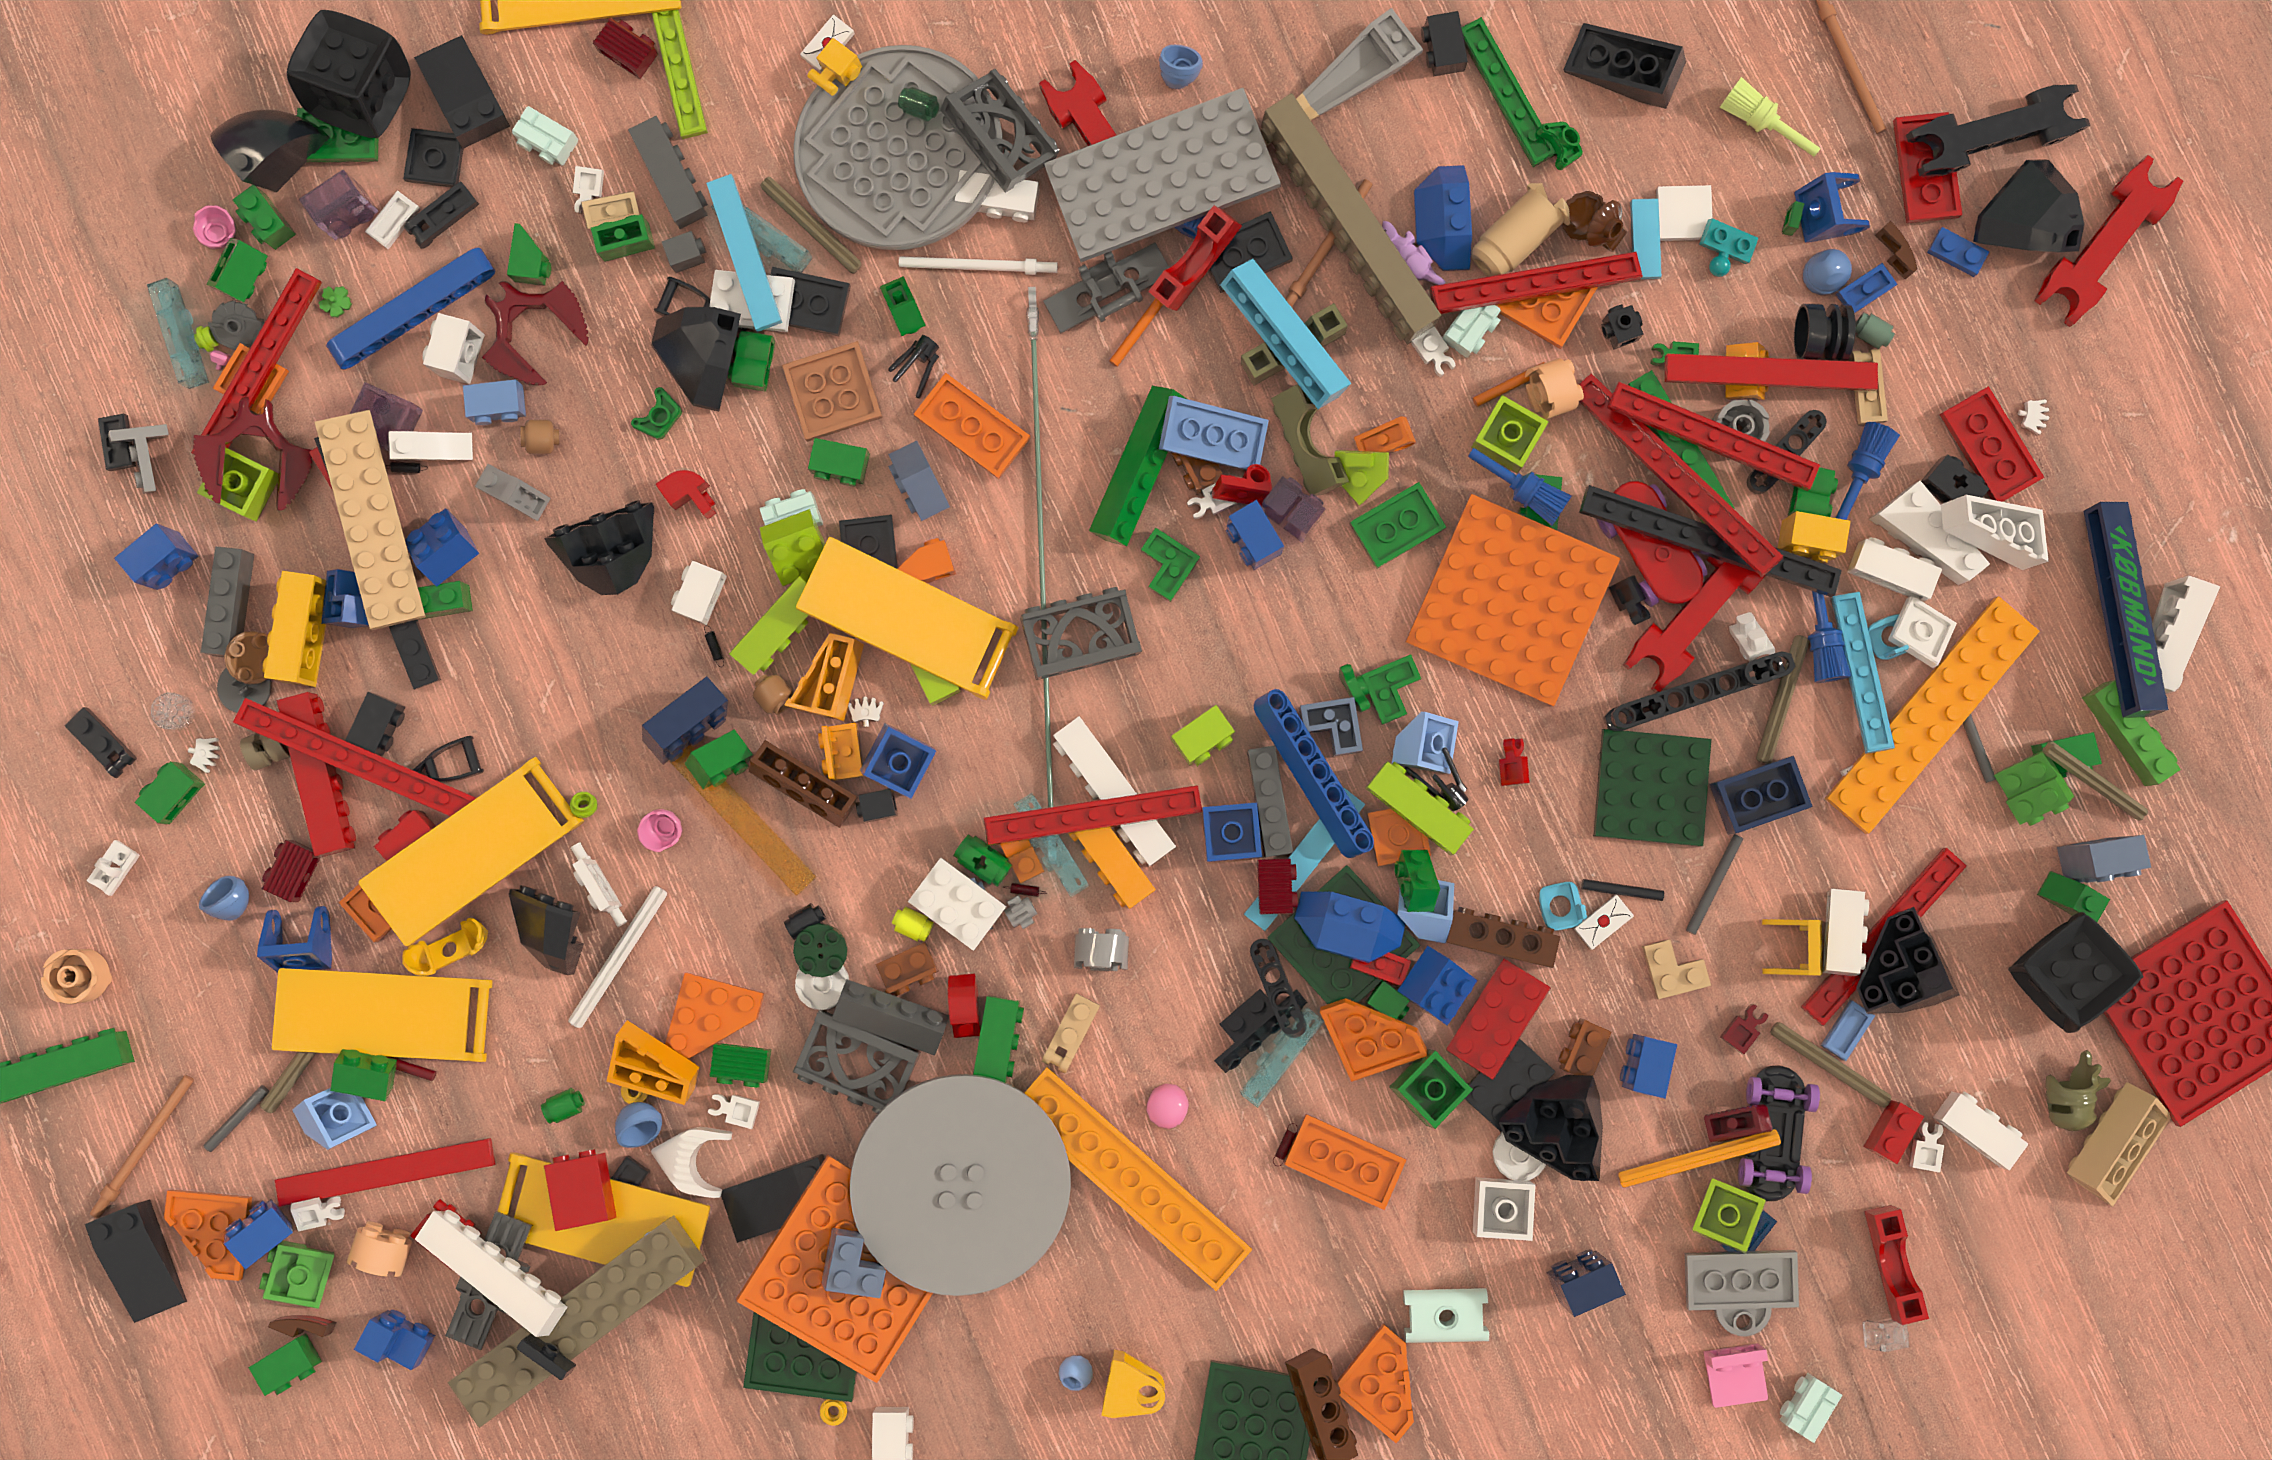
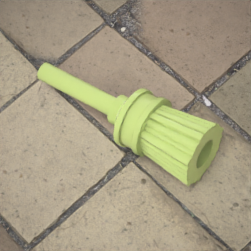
M1741 77L1719 108L1746 121V125L1753 127L1756 132L1765 128L1770 131L1774 129L1815 157L1821 148L1779 120L1781 116L1777 114L1778 104L1776 102L1773 103L1767 96L1764 98Z

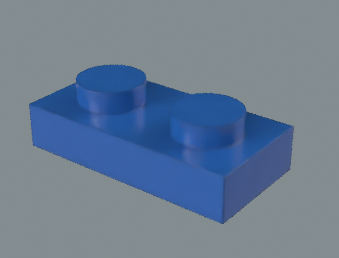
M1944 227L1938 230L1927 251L1928 254L1972 277L1979 273L1990 252Z
M1881 263L1840 290L1836 296L1842 304L1851 305L1855 314L1898 284L1885 265Z

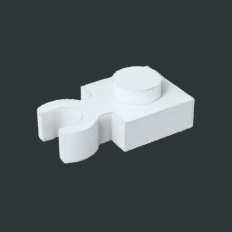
M580 166L575 167L573 193L580 194V198L574 206L575 212L581 213V201L601 197L604 177L603 170Z
M1435 327L1412 340L1411 344L1424 363L1428 364L1433 361L1435 364L1434 371L1437 376L1442 377L1444 375L1440 367L1443 363L1448 364L1451 370L1455 368L1454 360L1444 355L1449 347Z
M1213 484L1202 490L1204 498H1191L1187 505L1190 507L1198 504L1201 507L1198 513L1193 514L1194 519H1200L1208 509L1215 515L1236 505L1237 502L1213 499L1212 489L1215 485Z
M721 1094L712 1095V1099L720 1101L721 1107L719 1110L710 1108L708 1110L709 1114L718 1116L724 1113L727 1114L725 1122L749 1129L753 1128L760 1101L732 1095L731 1102H729Z
M1922 1121L1919 1125L1922 1139H1913L1909 1166L1940 1172L1944 1145L1937 1144V1139L1943 1133V1126L1935 1124L1934 1132L1929 1133L1927 1131L1928 1123Z
M338 1196L332 1197L326 1203H321L320 1197L292 1203L290 1210L298 1232L325 1226L327 1218L332 1220L342 1219L345 1209L333 1208L340 1206L341 1198Z

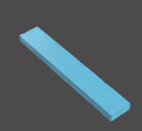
M732 174L707 182L706 184L756 331L759 332L783 323Z
M1860 592L1832 596L1831 602L1837 629L1843 632L1842 640L1845 643L1843 650L1851 673L1849 682L1865 754L1892 750L1895 746Z
M1344 788L1359 813L1365 804ZM1320 818L1288 858L1291 859V864H1296L1297 880L1292 881V891H1297L1335 844ZM1258 897L1244 913L1247 918L1264 931L1278 916V914H1259Z

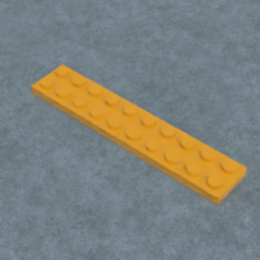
M1999 596L1995 597L1940 661L1939 665L1934 668L1890 720L1889 724L1895 748L1865 754L1864 751L1852 765V768L1840 779L1824 799L1861 831L1869 834L2040 631Z
M1046 1067L1025 1091V1094L1044 1110L1058 1130L1064 1143L1068 1160L1215 1291L1221 1287L1252 1251V1248L1051 1069Z

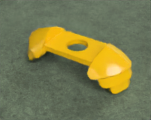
M467 918L466 921L460 922L461 930L428 946L425 941H419L417 944L410 945L408 949L403 951L402 964L414 975L429 976L435 974L436 970L468 955L473 956L484 946L488 937V930L474 918ZM447 943H455L456 952L450 957H445L443 955V947Z

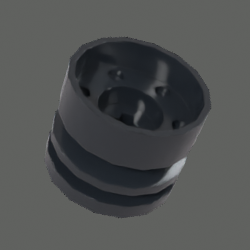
M1802 304L1797 312L1794 328V348L1797 359L1819 360L1823 354L1825 359L1833 361L1835 358L1838 361H1847L1853 350L1856 332L1855 314L1852 306L1849 304H1841L1840 306L1831 304L1825 311L1822 304Z

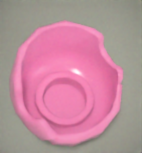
M217 205L205 206L195 213L193 232L202 245L211 249H221L226 247L230 238L235 237V222L227 210Z
M664 809L653 810L640 821L637 829L638 839L646 849L661 852L674 846L679 841L682 834L681 821L672 811Z
M1163 1084L1152 1091L1146 1110L1150 1121L1158 1127L1171 1129L1182 1123L1187 1114L1189 1103L1185 1092L1177 1085Z

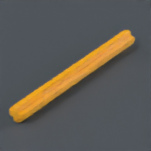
M1772 1129L1771 1132L1743 1137L1621 1171L1618 1173L1621 1186L1626 1188L1778 1146L1781 1144V1140L1777 1130Z

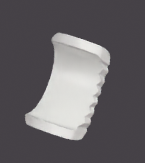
M708 1127L690 1128L654 1147L651 1153L671 1183L681 1192L703 1197L719 1198L721 1197L722 1189L708 1184L701 1178L696 1167V1156L706 1141L731 1140L732 1132Z

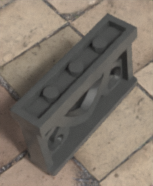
M996 69L991 70L985 76L956 93L952 92L944 99L940 109L1005 193L1013 189L1019 182L1044 168V163L1056 159L1059 149L1055 140L1047 135L1041 127L1039 120L1032 116L1025 107L1022 98L1014 93L1006 78L1000 75ZM989 89L997 100H993L989 93L986 103H983L981 91ZM974 96L976 104H963L964 101ZM980 115H982L983 120H984V125H983V126H981V125L978 123V121H977V120L981 121V116H980ZM989 116L1002 118L1014 124L1015 136L1013 145L1006 140L999 138L991 139L987 134L990 128ZM1029 144H1032L1041 156L1038 158H1030L1024 155L1021 151L1023 150L1025 153L1028 154L1034 153L1035 150H1032L1029 146ZM998 146L1004 147V154L1000 151ZM1018 159L1027 164L1018 171L1013 167Z
M1112 587L1103 590V595L1093 597L1092 593L1076 597L1077 601L1067 603L1066 600H1059L1051 603L1050 608L1041 610L1040 606H1035L1024 610L1025 614L1021 615L1020 621L1036 680L1136 656L1142 652L1125 589L1118 590V587ZM1108 603H1113L1120 609L1119 619L1111 625L1107 621L1112 617L1113 611L1105 614L1102 610L1103 606ZM1096 605L1094 613L1083 609ZM1066 613L1058 623L1054 616ZM1075 617L1086 620L1100 629L1089 642L1088 654L1083 655L1081 649L1075 643L1068 640H1060L1064 630ZM1046 620L1049 622L1048 629H1040L1044 634L1052 635L1050 640L1040 639L1034 634L1033 627L1037 621ZM1123 622L1125 623L1130 642L1128 644H1124L1122 638L1115 630ZM1105 634L1107 637L1102 640L1107 645L1103 649L1098 648L1096 640ZM1036 644L1048 646L1047 664L1041 665ZM1058 645L1070 647L1072 655L1064 657L1062 651L1065 649H1058Z
M824 1010L818 1011L815 1022L793 1070L794 1073L798 1074L797 1079L811 1085L813 1081L822 1084V1089L833 1095H837L838 1092L848 1096V1101L856 1105L862 1106L863 1102L873 1106L872 1111L878 1114L887 1103L905 1091L921 1052L895 1041L832 1020L833 1014ZM822 1025L827 1026L826 1046H814ZM843 1037L850 1038V1047L837 1048V1044L844 1045L842 1044ZM864 1042L868 1044V1061L877 1071L865 1077L850 1080L842 1068L838 1054L851 1053ZM817 1051H825L828 1057H821L816 1061L824 1064L822 1071L813 1070L809 1064L810 1056ZM877 1051H882L885 1055L883 1060H879L885 1064L883 1067L874 1059V1054ZM904 1059L908 1063L900 1082H898L890 1072ZM833 1071L838 1082L826 1076ZM883 1077L890 1080L894 1088L893 1095L885 1100L878 1098L875 1094V1090L878 1087L883 1088L886 1092V1085L880 1080ZM868 1086L867 1094L856 1090L857 1088Z

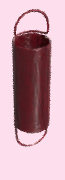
M1012 883L1009 888L1010 893L1035 897H1039V894H1047V892L1039 893V887Z
M1287 1128L1275 1157L1284 1162L1296 1133L1289 1131Z

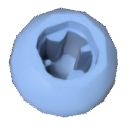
M1072 1355L1067 1357L1059 1367V1379L1063 1386L1069 1390L1079 1391L1085 1389L1093 1379L1092 1365L1088 1359L1082 1356Z

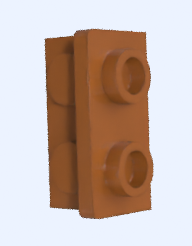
M1171 452L1178 467L1182 465L1186 473L1183 476L1186 486L1189 490L1194 489L1196 495L1202 493L1203 489L1215 484L1220 475H1223L1217 463Z
M926 942L875 964L886 987V993H894L896 997L910 991L908 985L918 981L921 986L934 980L933 974L939 972Z
M1580 1018L1578 1023L1574 1022L1569 1031L1571 1040L1568 1048L1564 1047L1558 1058V1062L1561 1063L1559 1068L1573 1075L1594 1076L1612 1032L1585 1019Z

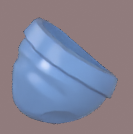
M1168 45L1162 49L1159 56L1161 76L1165 84L1172 89H1182L1191 84L1198 77L1203 67L1201 55L1196 50L1187 46Z
M1828 249L1821 251L1810 258L1805 264L1803 281L1806 287L1813 293L1818 295L1832 294L1842 288L1849 280L1852 272L1851 261L1840 250Z
M221 877L214 881L203 893L199 901V909L217 919L236 920L247 908L249 890L245 882L239 877Z
M633 1102L625 1106L620 1111L615 1122V1136L618 1144L623 1147L633 1148L652 1142L661 1130V1114L652 1105L644 1102Z

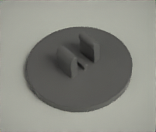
M227 668L223 670L217 683L220 701L226 708L238 713L245 698L264 706L272 690L271 679L258 684H246L232 677Z

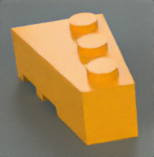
M829 633L812 660L813 664L806 675L802 676L798 682L799 686L791 699L788 698L784 706L844 721L864 644L853 638Z
M627 1020L616 1034L606 1082L685 1105L695 1090L700 1067Z

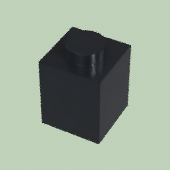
M892 789L858 795L860 802H856L858 817H863L864 822L869 823L898 816L894 791Z

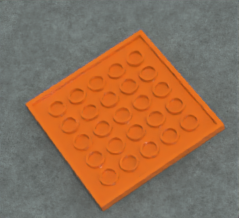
M1470 494L1405 642L1551 706H1555L1621 558Z
M827 1155L740 1291L736 1301L877 1383L933 1293L915 1288L901 1281L887 1270L881 1298L825 1291L821 1281L832 1228L858 1231L850 1200L851 1168ZM863 1242L860 1260L879 1263Z

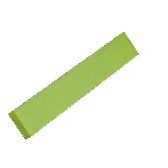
M679 10L653 12V21L680 136L682 139L707 134L708 131Z

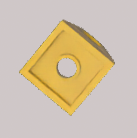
M1761 919L1762 925H1800V931H1808L1809 964H1800V969L1762 968V974L1819 976L1823 974L1822 920Z
M1114 1349L1101 1416L1118 1418L1152 1414L1160 1410L1165 1401V1382L1162 1375L1128 1353ZM1148 1375L1155 1377L1158 1381L1154 1380ZM1149 1385L1155 1387L1158 1392L1153 1396H1144L1139 1390ZM1158 1401V1402H1157L1154 1406H1152V1407H1145V1406L1141 1405V1404H1148V1403H1153V1402Z

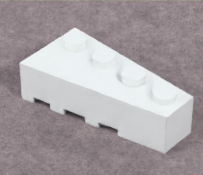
M1921 481L1908 487L1869 519L1874 524H1879L1887 530L1888 534L1893 538L1899 539L1910 547V550L1916 555H1921L1923 558L1934 561V566L1942 568L1941 573L1957 585L1970 581L1990 565L1975 546L1943 531L1941 505Z
M1970 495L1941 504L1943 531L2021 570L2049 562L2043 510Z
M2186 576L2165 583L2152 622L2166 694L2175 692L2180 687L2184 670L2220 589L2218 585L2192 576Z

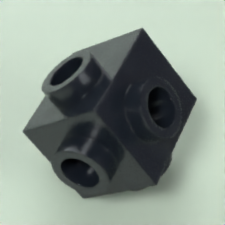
M1623 304L1612 307L1602 320L1601 329L1606 339L1609 338L1613 350L1639 341L1644 335L1641 328L1643 325L1642 318L1638 311H1634L1632 305L1623 307Z

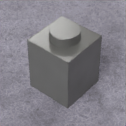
M692 231L662 241L669 264L675 273L705 263L702 255L706 253L704 243L701 237L696 238Z

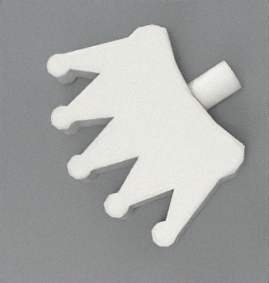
M2029 400L2024 403L2025 411H2018V415L2024 416L2021 427L2030 430L2036 435L2041 434L2037 427L2045 428L2046 424H2043L2040 420H2049V416H2045L2041 412H2048L2049 408L2042 407L2040 404H2045L2047 400Z
M865 696L861 706L859 699H855V709L851 703L848 704L852 720L854 722L863 720V727H869V720L879 721L884 705L882 701L876 707V699L872 698L869 706L868 698Z
M196 739V747H189L188 749L189 753L194 754L190 763L209 773L210 770L205 765L216 766V763L212 762L209 758H220L219 755L211 752L213 750H220V747L214 746L211 743L218 742L219 739Z

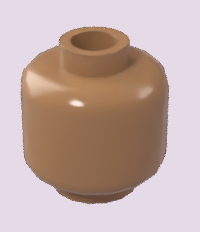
M527 420L525 426H520L521 447H525L526 452L529 454H551L554 445H559V429H554L553 423L550 420Z
M763 675L755 682L756 688L753 692V698L766 713L779 715L789 708L784 705L788 698L791 699L793 691L781 676Z

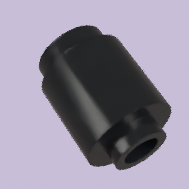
M810 903L789 915V919L784 921V925L792 939L796 940L799 933L806 927L817 923L824 924L823 921L826 920V916L819 905L814 907Z

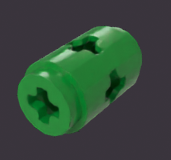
M969 834L964 838L953 855L958 859L957 862L974 873L987 884H993L996 887L1001 884L1013 866L1008 862L1009 859L992 847L987 846V843L977 836L972 837ZM982 855L986 857L984 866L980 864Z

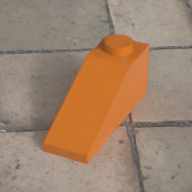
M939 538L924 542L923 547L918 548L897 568L925 583L956 574L945 540L940 541Z

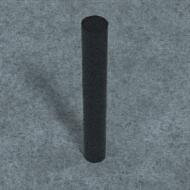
M1583 879L1581 884L1582 890L1663 901L1664 899L1663 890Z

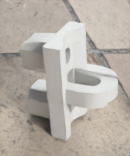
M1751 612L1737 616L1736 624L1729 626V632L1738 644L1740 653L1749 662L1761 655L1775 653V647Z
M114 840L104 856L95 863L94 866L96 868L87 881L100 888L108 896H112L140 855L120 841ZM114 862L120 868L110 867V865Z

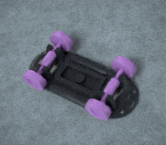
M1780 1065L1769 1066L1762 1069L1756 1077L1749 1078L1746 1100L1750 1106L1760 1104L1767 1106L1772 1129L1777 1130L1781 1144L1746 1154L1740 1160L1738 1168L1739 1185L1745 1186L1750 1194L1765 1199L1767 1202L1784 1199L1791 1194L1795 1187L1797 1193H1809L1812 1181L1811 1169L1809 1166L1800 1165L1805 1111H1817L1820 1100L1818 1085L1807 1084L1805 1087L1803 1080L1790 1068Z

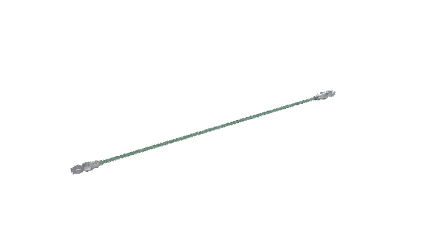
M1028 287L1029 308L1026 311V319L1032 354L1040 601L1042 610L1046 609L1036 346L1039 333L1038 307H1036V287ZM1041 620L1042 629H1047L1046 620ZM1042 632V639L1047 640V635ZM1042 645L1043 665L1047 664L1048 647ZM1048 677L1043 679L1047 794L1048 808L1053 807ZM1058 835L1045 837L1046 842L1049 844V865L1057 864L1056 843H1058Z

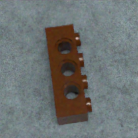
M764 740L750 760L749 772L839 828L855 806L857 796Z
M1459 907L1458 912L1453 911V920L1446 943L1554 968L1561 937L1553 934L1554 929L1538 926L1537 930L1527 928L1528 923L1513 919L1511 924L1500 922L1501 916L1485 913L1484 918L1474 916L1475 910ZM1475 922L1479 923L1482 927V934L1478 938H1473L1469 933L1471 924ZM1500 929H1505L1508 932L1509 939L1505 944H1499L1496 940V933ZM1527 935H1531L1535 940V946L1530 951H1527L1522 945V941Z
M1311 1348L1286 1361L1288 1374L1316 1459L1351 1460L1358 1456L1355 1446L1357 1440L1349 1428L1347 1422L1349 1415L1341 1403L1339 1394H1341L1340 1387L1333 1379L1331 1373L1332 1363L1329 1357ZM1318 1378L1317 1384L1313 1387L1315 1380Z

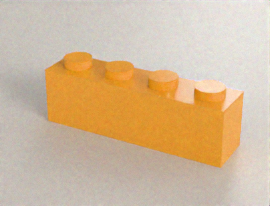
M1111 827L1068 833L1074 842L1079 839L1085 848L1081 852L1091 864L1095 861L1101 870L1097 874L1107 886L1111 883L1117 892L1113 896L1122 908L1127 905L1131 909L1156 890Z

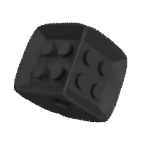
M320 10L312 18L296 45L287 67L288 83L305 111L325 123L368 138H379L388 128L407 92L411 77L410 66L398 41L391 34L368 22L332 10Z
M2084 912L2071 916L2067 922L2055 928L2031 947L2008 969L2014 980L2051 1021L2066 1033L2077 1032L2082 1026L2099 1017L2132 990L2144 977L2136 963L2094 919Z

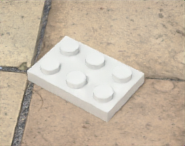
M715 270L710 307L740 313L741 317L738 327L755 329L737 273ZM767 275L783 323L764 330L788 332L795 280L790 277Z
M942 858L938 860L908 901L973 951L1007 907Z

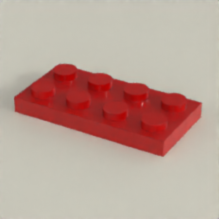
M1949 112L1896 117L1893 120L1906 223L1955 219L1962 216L1957 172L1944 176L1920 177L1917 169L1933 160V151L1924 142L1911 143L1906 138V134L1931 122L1937 117L1948 115Z
M1989 386L1939 414L1975 474L1982 477L1985 485L1990 488L1987 494L1991 500L2003 502L2045 478Z
M1503 959L1446 1048V1051L1491 1080H1494L1551 990V987L1508 960Z

